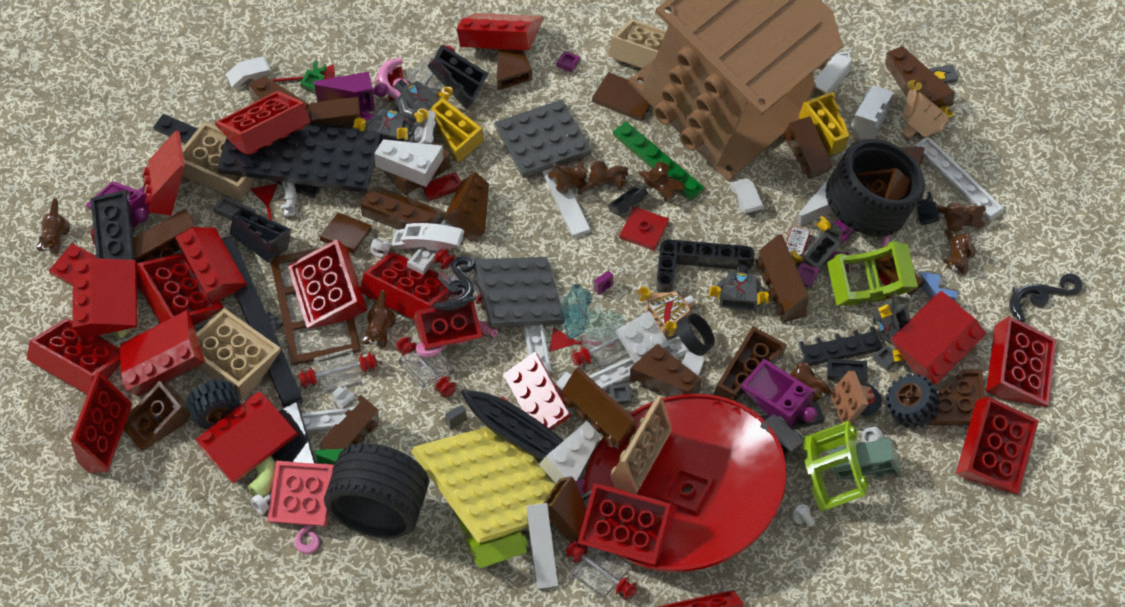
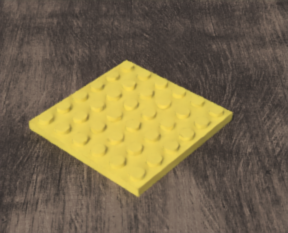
M488 427L413 447L411 451L478 543L529 528L526 506L542 504L555 486L553 480L539 466L540 463L535 457L505 441Z

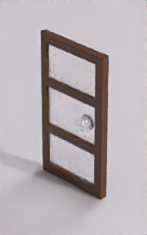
M319 248L280 255L270 262L292 366L361 352L354 318L312 329L306 327L287 265Z

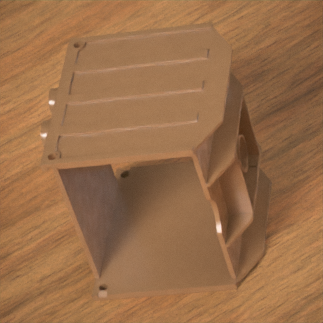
M666 0L655 10V13L668 24L656 58L634 77H631L628 83L653 107L654 115L663 125L671 124L680 133V141L688 150H697L729 181L778 140L791 122L800 120L799 114L803 102L808 101L815 90L816 84L813 72L816 69L823 70L831 60V57L844 46V43L841 41L833 11L821 0Z

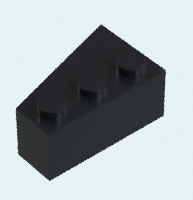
M443 44L435 51L427 65L428 69L445 87L452 88V95L466 110L474 102L489 74Z
M241 208L232 216L230 235L269 263L288 249L292 229L245 208Z

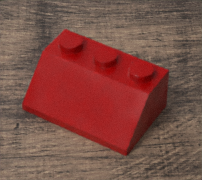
M474 301L457 311H435V308L416 311L413 317L418 337L425 350L483 337Z

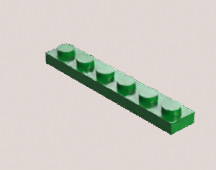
M627 121L613 130V136L652 169L657 162L668 164L670 168L668 175L683 184L684 189L679 192L688 200L692 201L704 191L703 185Z

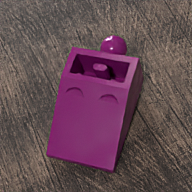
M369 71L314 81L317 102L358 97L359 110L365 112L375 111L373 95L384 97L388 93V86L382 82L377 83L372 88Z
M112 181L95 197L127 190L129 192L133 229L139 223L146 222L149 219L150 212L148 211V205L145 204L146 196L144 192ZM91 200L86 204L89 209H91Z
M765 359L761 361L741 385V389L769 416L775 414L777 417H782L787 422L789 428L800 415L807 423L814 422L817 418V411L813 407H808L812 402L813 389Z

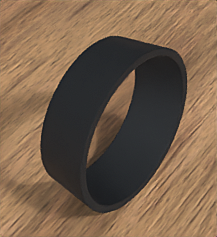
M692 313L678 320L677 331L679 337L690 352L697 356H703L714 346L715 338L713 331L701 316ZM690 323L699 331L704 344L696 338Z

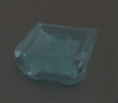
M580 284L572 286L560 305L568 339L581 335L590 323L589 305L592 303L593 297L590 291L583 289Z

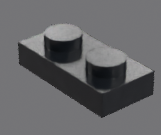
M635 185L608 204L609 211L623 214L629 210L630 206L641 202L648 192L645 187Z
M827 360V380L841 381L848 371H855L859 382H867V361Z

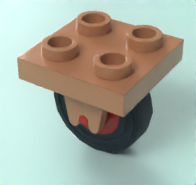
M848 371L830 393L841 422L850 421L851 425L860 414L865 416L873 415L880 408L882 402L881 395L877 389L866 382H859L855 371Z

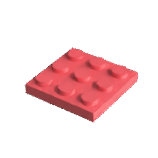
M276 461L267 521L271 523L327 527L329 512L324 505V496L335 466L330 464Z

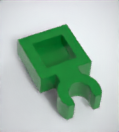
M315 60L313 62V71L307 69L300 87L315 93L314 81L324 80L323 74L327 70V64H324L322 68H317L318 61Z

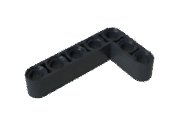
M672 239L664 240L660 245L657 292H673L676 264L736 270L739 266H746L748 269H751L754 264V250L749 246Z

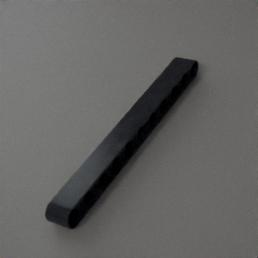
M233 236L222 238L247 286L234 292L247 324L281 348ZM281 349L267 371L283 408H286L294 403H303V398Z

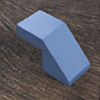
M921 271L920 277L924 280V285L921 288L930 299L942 290L956 302L958 291L938 288L941 275Z

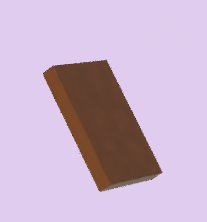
M608 72L593 95L592 102L642 122L651 105L628 83L629 80Z

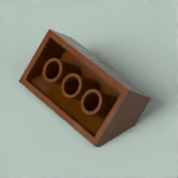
M379 186L369 189L361 202L363 217L397 230L405 229L406 224L411 223L441 224L446 214V211Z
M779 234L759 250L756 265L758 270L763 272L764 284L769 286L770 299L772 301L775 300L777 315L782 317L783 322H788L806 317L809 295L783 235Z
M577 367L562 389V401L568 408L572 407L576 410L577 416L582 421H588L598 433L605 437L604 440L610 447H615L619 451L630 441L631 436L636 433L635 418L584 371Z

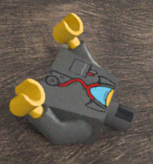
M403 79L394 85L401 93L395 100V103L399 108L400 114L405 116L411 125L416 121L421 123L424 119L427 120L428 110L440 100L439 98L441 97L448 101L453 92L451 87H443L441 91L440 89L424 86L419 81H415L411 86H408Z
M394 105L392 111L381 109L377 115L368 120L356 118L354 121V129L360 128L362 132L364 130L381 132L379 144L383 140L404 142V139L408 140L412 136L411 125L406 117L400 114L397 105Z
M820 216L822 220L819 223L815 222V225L821 231L811 241L805 254L798 255L796 250L790 252L794 263L797 264L799 262L801 264L802 262L819 269L840 245L842 228L829 222L824 216Z
M739 266L737 273L729 272L727 278H723L716 286L710 287L708 297L714 296L718 300L720 299L719 307L756 311L757 304L759 305L761 302L769 304V293L764 291L759 282H756L755 275L748 274L749 269L746 266Z
M888 299L875 312L873 323L878 326L880 336L883 339L890 341L911 319L907 305H894V301ZM896 348L892 351L895 362L905 360Z

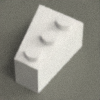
M874 85L870 91L866 92L864 100L859 106L850 126V129H853L852 137L861 140L876 138L892 104L894 92Z
M383 140L374 153L376 167L425 187L444 159L443 146Z
M586 421L541 461L539 466L555 483L560 478L572 476L577 481L601 435Z

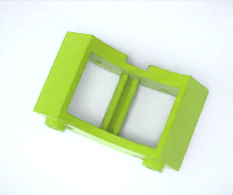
M899 241L890 242L888 246L862 254H837L834 256V259L827 262L837 306L859 305V302L870 300V303L887 299L886 296H892L895 293L899 296L918 287L908 244L899 243ZM893 254L899 281L881 287L875 259ZM864 262L870 290L850 292L844 265Z
M850 421L808 435L804 439L803 451L807 453V459L804 460L807 475L812 476L811 490L820 512L865 496L869 487L867 478L863 476L858 461L856 447L858 432L856 427L851 425ZM846 444V449L820 458V453ZM850 462L858 488L829 498L821 472Z
M455 512L463 534L467 533L468 538L465 539L470 554H475L474 562L479 568L527 553L525 548L528 547L527 539L519 531L478 543Z

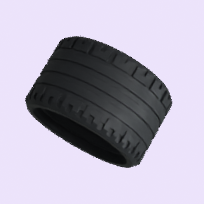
M863 139L853 143L845 151L826 183L825 192L831 210L842 223L861 234L882 237L894 234L905 224L923 196L925 179L917 162L899 146L879 139ZM897 168L910 179L905 197L898 200H890L869 191L857 179L855 173Z
M372 443L354 444L344 448L338 456L324 496V505L335 520L351 530L372 537L399 538L411 533L415 529L429 486V476L415 459L399 450Z

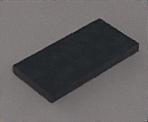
M123 190L90 198L96 258L136 261L129 192Z
M294 403L280 410L279 413L298 435L272 454L275 463L276 461L316 463L300 405Z

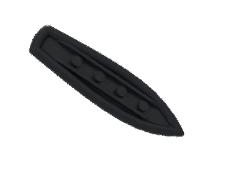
M461 391L471 411L485 426L505 441L541 461L564 441L530 414L500 397L479 391Z

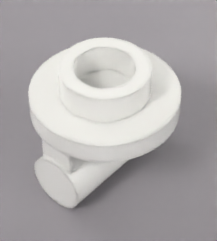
M340 386L332 393L334 396L332 401L336 402L340 409L355 398V395L346 386L344 388Z
M800 504L794 509L793 521L795 523L802 524L805 522L808 527H812L815 524L810 515V508L807 505Z

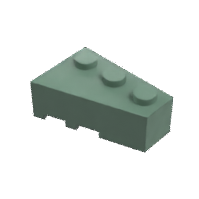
M880 438L876 441L860 442L857 444V456L863 476L876 475V478H883V474H895L896 477H902L899 455L891 438ZM840 446L837 449L831 450V454L846 449V446ZM850 462L833 467V472L838 480L855 479Z

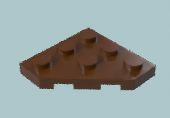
M961 370L951 382H948L938 392L941 404H939L940 411H936V418L932 417V422L929 424L926 422V425H969L976 400L985 398L982 370Z

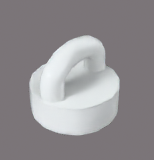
M374 238L371 243V253L375 257L384 258L387 256L391 244L388 241ZM375 249H378V250H381V251H384V252H383V253H378V252H376Z
M868 427L862 433L863 442H872L883 438L881 430L877 427Z
M256 494L251 498V504L259 514L264 515L269 511L267 502L271 499V495L263 498Z

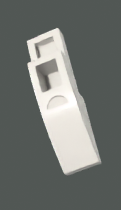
M406 224L405 229L396 230L391 247L394 250L425 247L429 251L457 248L460 246L464 230L440 224Z

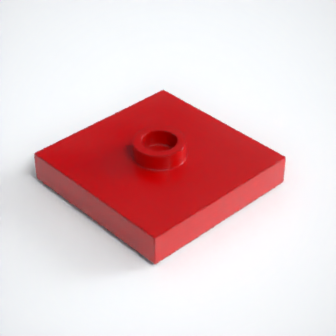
M634 206L619 235V239L655 251L669 223V218Z

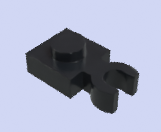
M930 191L927 192V199L921 198L919 201L921 206H917L921 225L940 221L936 202H933V196Z

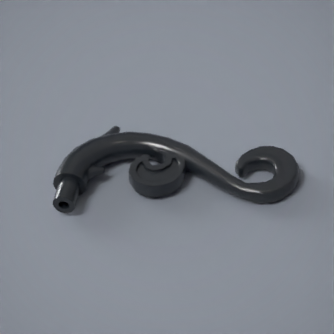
M460 256L451 263V269L459 280L451 281L448 284V293L458 296L463 293V288L465 289L464 294L453 300L435 303V311H457L477 299L473 297V284L463 274L474 269L475 261L472 257ZM459 265H466L462 267V272L457 269Z
M1067 273L1060 279L1059 284L1061 288L1044 284L1026 285L1018 290L1016 287H1013L1009 301L1010 312L1013 317H1016L1018 321L1023 323L1026 320L1022 310L1024 303L1020 302L1024 296L1032 293L1030 297L1031 303L1036 307H1042L1048 303V293L1060 295L1078 294L1082 289V280L1075 274ZM1067 282H1071L1074 285V288L1070 290L1061 289L1064 288V284Z

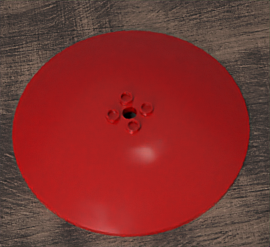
M680 394L662 398L673 430L637 492L641 496L678 505L671 530L656 565L618 555L637 566L661 572L701 570L718 565L743 552L766 531L777 515L785 494L787 469L781 444L770 426L767 429L771 434L760 428L764 420L758 414L741 403L728 398L709 394ZM653 402L629 413L635 418L636 431L640 420L645 417ZM605 437L602 438L595 448L586 470L584 494L592 490L594 483L616 488L611 478V472L618 465L620 456L627 449L629 442L618 451L615 447L612 448L605 442ZM687 487L693 488L690 493L682 492Z

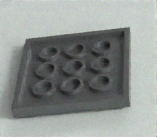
M562 99L494 122V127L522 178L553 168L554 163L559 166L592 154L589 144Z
M547 257L474 259V271L489 327L564 323L565 317Z

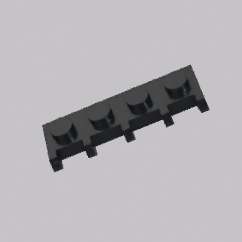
M875 326L870 327L869 333L859 334L858 330H853L854 336L840 338L839 334H834L835 340L821 342L819 337L815 339L816 344L807 346L804 345L803 341L799 342L804 362L809 366L826 363L828 359L840 360L878 352L882 345Z

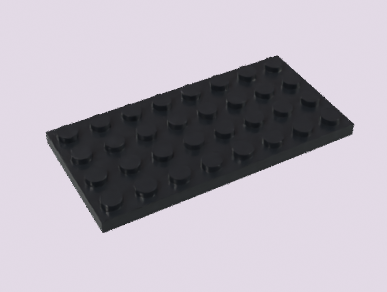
M307 124L303 129L295 130L289 133V136L279 138L273 141V144L263 146L257 149L256 153L250 155L239 151L226 137L217 172L367 193L375 163L374 153L379 147L381 132L366 130L362 132L359 129Z

